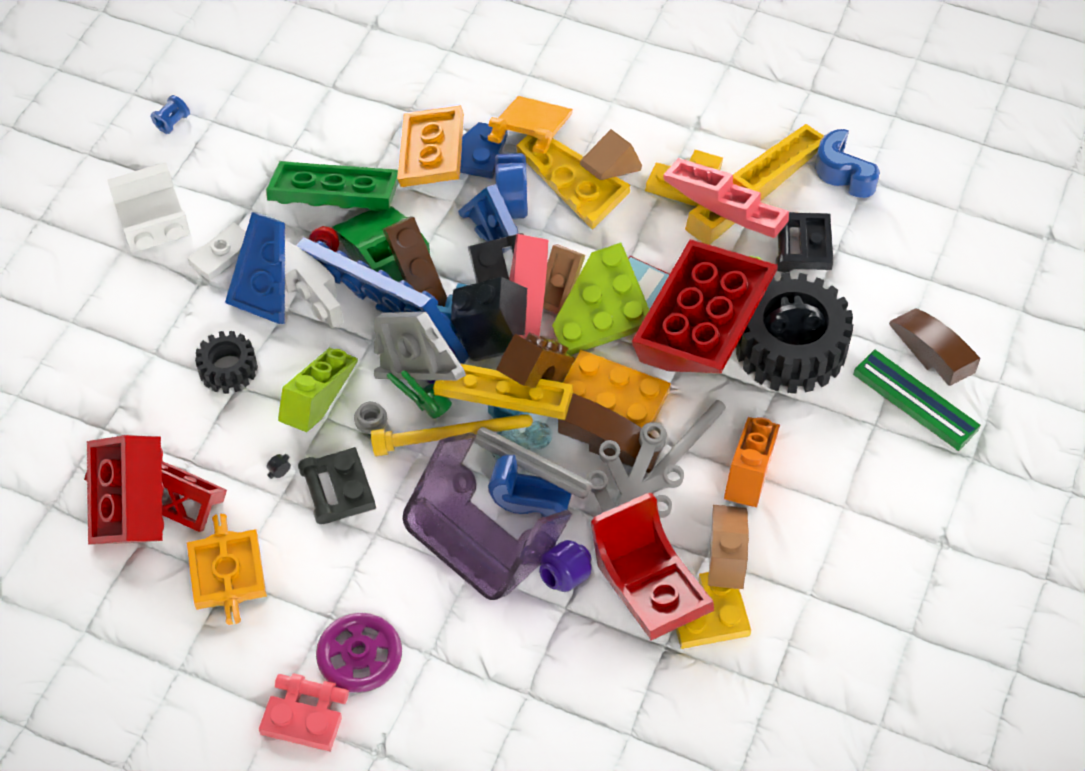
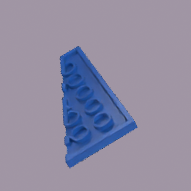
M303 237L296 245L321 263L332 274L335 283L340 284L343 282L361 300L368 297L377 303L375 308L381 313L427 312L448 346L455 351L459 363L464 364L469 358L466 349L450 327L452 324L450 319L437 308L438 301L426 291L420 293L403 280L397 282L382 270L376 272L361 260L355 262L340 250L334 252L321 241L315 243Z

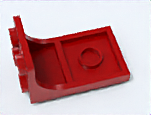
M646 493L634 498L629 502L595 516L591 520L597 566L651 641L714 611V601L671 546L660 521L657 499L652 493Z

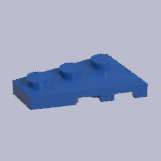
M252 212L225 303L277 324H285V222Z

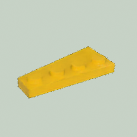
M527 135L516 145L517 153H523L526 156V163L592 230L630 193V184L618 177L599 180L580 165L581 159L584 156L552 138L546 154L533 152V146L536 144L537 138L531 135Z

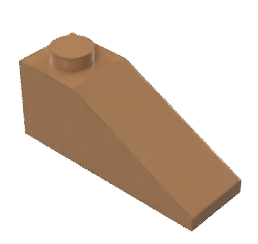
M713 504L708 586L744 590L749 544L748 511L746 507Z

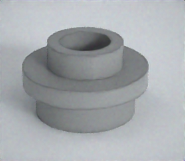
M373 401L361 404L354 414L356 427L361 432L371 434V430L383 429L388 421L386 410L380 404ZM369 418H375V420L366 421Z

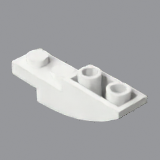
M285 241V290L289 294L297 290L303 300L309 299L320 321L326 320L332 329L342 325L341 304L336 299L337 291L332 274L314 257L299 247Z

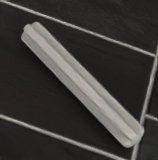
M481 427L474 437V442L500 457L515 455L519 467L581 499H585L592 489L591 482L485 427Z

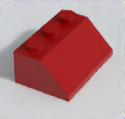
M122 435L87 441L88 545L163 541L162 496L164 486L162 483L161 462L163 460V450L161 448V436Z

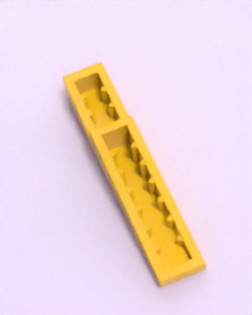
M804 124L733 174V184L761 192L762 201L817 154L820 141L824 135L808 124ZM699 205L689 212L685 230L702 243L711 245L735 223Z

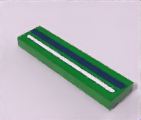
M876 349L854 369L853 375L957 451H960L980 429L981 424Z

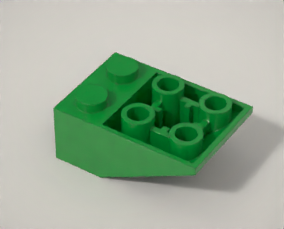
M391 206L389 210H368L332 226V229L338 234L339 240L355 262L361 260L376 272L382 270L397 282L403 280L382 229L407 218L405 215ZM422 234V237L430 254V245Z

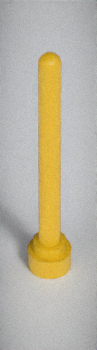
M521 414L395 434L392 431H386L385 428L371 430L372 448L375 457L389 455V451H395V447L476 435L481 427H485L493 432L529 427L533 423V418L529 414Z

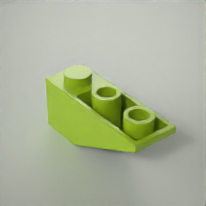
M329 347L282 387L278 421L304 432L311 430L325 416L357 364L358 358L347 354L341 349Z

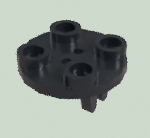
M800 296L794 297V303H789L787 297H782L781 307L772 311L763 320L766 329L773 337L791 345H806L815 342L825 334L827 329L824 315L818 308L803 304Z

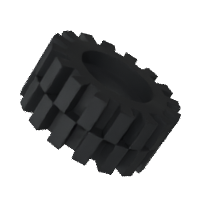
M219 331V337L217 338L211 334L208 336L209 343L202 340L200 343L201 349L197 348L195 352V362L201 381L204 382L207 388L211 386L214 392L218 393L219 389L222 388L223 394H229V388L234 387L235 392L240 391V384L246 388L250 384L249 379L254 380L256 376L255 371L258 369L251 341L249 339L246 340L245 335L241 333L236 337L235 331H229L228 336H225L224 331ZM226 356H234L239 359L236 364L228 368L214 366L217 360Z

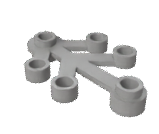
M650 422L642 427L639 436L641 449L629 477L619 458V445L611 440L601 444L599 457L607 464L621 494L617 506L646 493L653 494L668 487L677 488L683 483L684 471L678 465H669L664 470V474L642 482L654 452L663 449L666 443L667 432L661 424ZM654 430L657 431L660 436L656 439H652L648 436L647 433L649 431ZM606 448H612L616 454L606 456L603 451ZM600 470L592 471L587 477L589 482L593 478H600L603 481L601 486H594L592 484L591 489L602 512L615 508L616 506L606 489L608 483L607 475ZM670 472H676L680 478L672 481L667 475ZM666 495L656 496L657 503L664 502L668 506V509L665 511L658 510L659 517L666 518L671 513L672 501Z

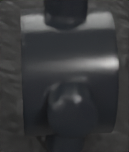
M286 453L273 456L266 465V468L270 471L267 476L270 479H273V477H283L291 468V464L288 462L290 456Z

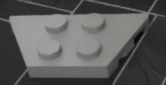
M427 312L383 313L374 317V332L376 335L374 353L380 354V366L374 369L375 379H388L387 374L392 373L398 379L405 380L401 375L403 370H406L415 380L456 381L466 376L463 367Z

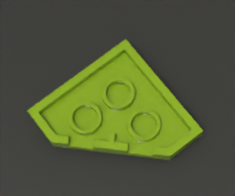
M622 242L591 252L552 324L556 340L569 348L566 352L569 355L579 353L580 350L585 351L637 333L650 310Z

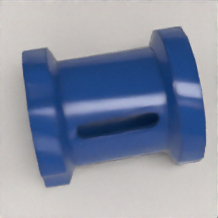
M171 95L168 97L167 103L159 111H153L150 117L152 123L160 131L170 134L174 130L173 126L180 119L187 118L190 115V110L181 98Z

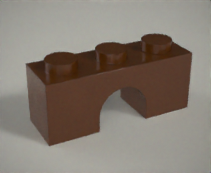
M530 332L527 337L514 334L496 370L523 386L536 388L540 379L563 383L576 358L566 353L569 349L566 345L554 339L550 340L541 335L539 337Z

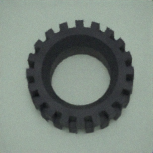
M789 272L781 273L779 281H776L773 277L735 347L737 348L736 357L738 362L744 361L743 370L747 375L755 371L754 381L760 385L765 380L771 382V390L779 391V387L782 385L788 386L787 393L796 394L798 386H803L805 393L814 391L816 382H818L821 388L829 384L830 376L836 378L840 373L841 366L844 367L853 333L852 310H847L848 301L844 296L837 299L838 289L833 285L825 289L823 287L824 280L816 277L813 283L807 281L808 274L799 273L798 279H791ZM800 296L803 304L818 308L825 318L827 328L825 334L817 341L806 345H791L773 337L766 329L763 320L772 311L781 307L782 297H787L789 303H794V297Z

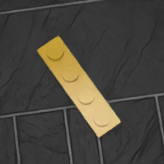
M461 364L466 376L456 381L436 380L433 387L434 395L565 420L573 394V385L540 379L536 388H531L519 384L497 370Z

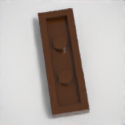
M407 217L382 229L403 280L420 293L423 291L430 293L438 301V306L445 307L448 297L415 217Z

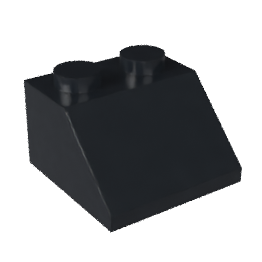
M498 277L453 289L451 321L471 360L479 361L502 356L514 334L525 336L528 288L506 278Z

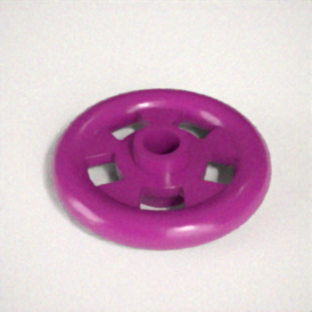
M352 613L338 618L324 630L316 648V662L322 676L328 682L336 683V687L349 690L352 693L368 692L384 685L396 673L402 658V643L395 628L387 620L370 613ZM366 627L379 632L374 640L362 634ZM347 630L352 636L346 639L343 644H340L336 638ZM359 646L365 648L361 654L352 652L354 648ZM378 648L388 649V656L385 662L375 661ZM341 654L342 660L346 665L335 669L331 658ZM369 667L370 676L354 678V669Z

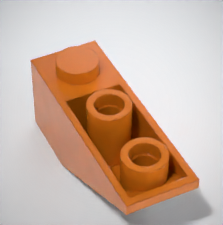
M762 417L747 418L731 463L724 500L757 508L780 424L772 423L769 419Z

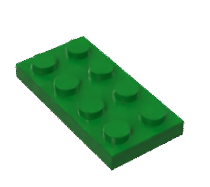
M279 161L266 189L267 201H277L280 204L306 203L315 207L332 205L343 209L359 207L368 208L372 211L389 210L399 184L397 180L398 170Z

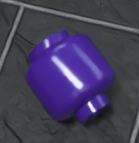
M561 541L542 555L539 567L540 577L550 589H556L561 592L571 591L591 575V554L584 545L578 544L575 541Z

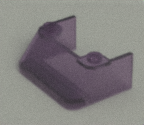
M473 432L440 439L404 508L402 515L403 524L412 536L482 596L489 600H498L509 595L540 566L542 555L556 545L573 513L565 510L537 519L534 527L525 530L519 539L516 540L471 502L477 483L473 472L463 464V461L476 435Z

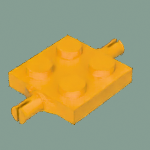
M220 513L221 526L218 515L215 514L212 517L215 534L205 539L187 542L196 610L224 606L225 622L228 625H233L232 612L235 624L241 622L238 603L267 597L257 530L243 532L228 531L227 515Z

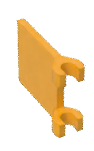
M517 96L498 118L491 117L488 126L492 127V131L488 135V141L501 143L506 130L534 136L537 138V142L533 146V152L546 154L552 138L570 118L573 109Z

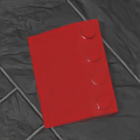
M689 239L632 340L639 362L669 372L722 373L778 270L777 264Z

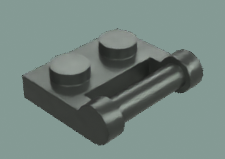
M356 447L320 458L308 457L299 461L298 469L300 475L306 479L315 507L313 515L317 524L331 523L376 509L375 500ZM328 472L338 504H328L318 474Z

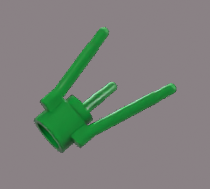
M403 370L401 375L415 392L392 373L387 374V378L414 401L421 411L425 410L431 419L440 417L452 405L448 397L434 395V384H429L422 388L406 370Z

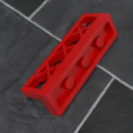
M162 461V483L172 499V503L166 506L162 505V516L197 532L204 531L212 505L224 502L227 489ZM87 471L84 478L85 481H87ZM191 499L201 504L196 520L187 515L182 504L183 502Z

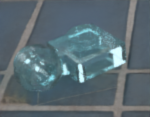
M534 421L531 426L526 427L523 433H520L518 429L497 432L502 437L530 450L529 445L536 449L545 448L552 440L550 427L541 421ZM491 452V454H492V456L494 457L495 461H497V459L501 458L500 456H498V455H496V454H494V453Z

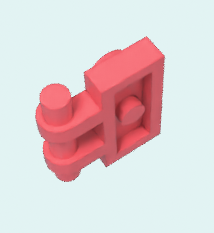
M295 673L291 676L278 674L275 680V688L286 690L287 694L285 699L270 696L259 726L260 735L331 752L342 716L341 712L330 710L332 702L345 705L348 700L349 690L338 688L336 683L324 681L321 684L305 680V676ZM301 694L319 698L317 705L312 706L299 703Z

